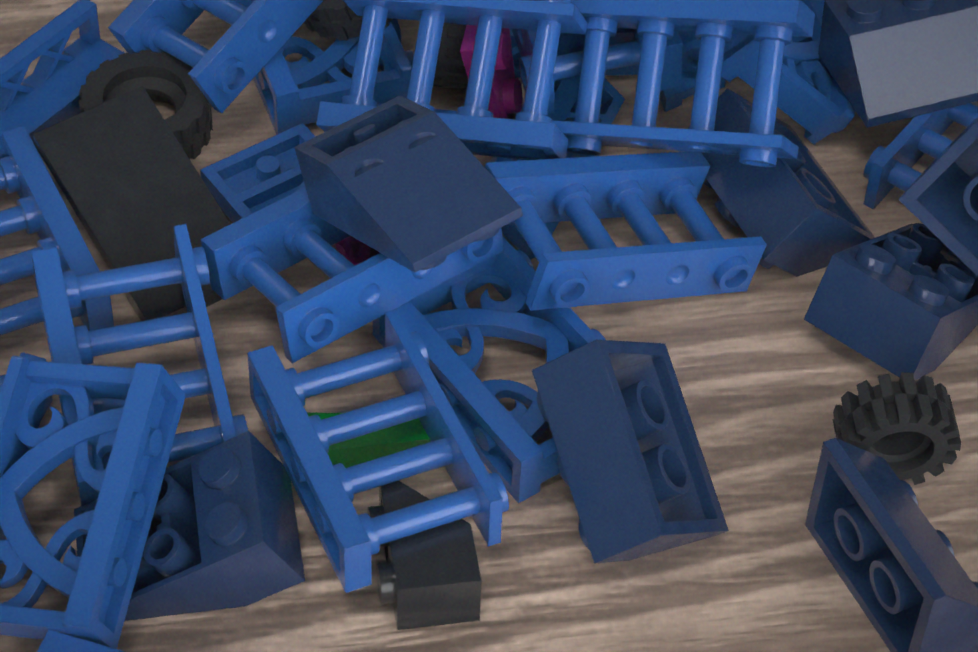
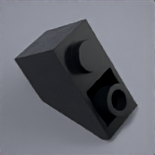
M396 481L379 487V506L367 507V514L370 518L430 499L401 481ZM459 519L379 545V547H384L386 558L385 562L376 563L379 599L381 604L393 603L397 630L480 621L482 580L470 523Z

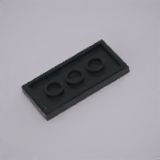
M143 86L33 134L34 145L109 269L175 258L173 226L186 224L191 246L195 248L202 246V238L231 224ZM181 283L124 293L141 321L188 313ZM210 284L201 286L206 307L222 300L211 289Z

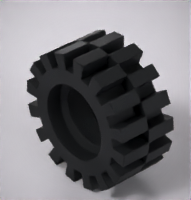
M901 372L900 380L891 382L890 374L878 376L879 385L872 387L865 380L856 385L858 395L847 391L841 397L842 406L835 405L833 425L836 438L884 458L899 480L912 478L914 485L925 482L924 473L926 472L936 477L944 472L943 463L952 465L957 459L956 451L961 450L960 434L951 397L948 395L944 385L941 383L934 385L933 378L923 375L915 383L913 373Z

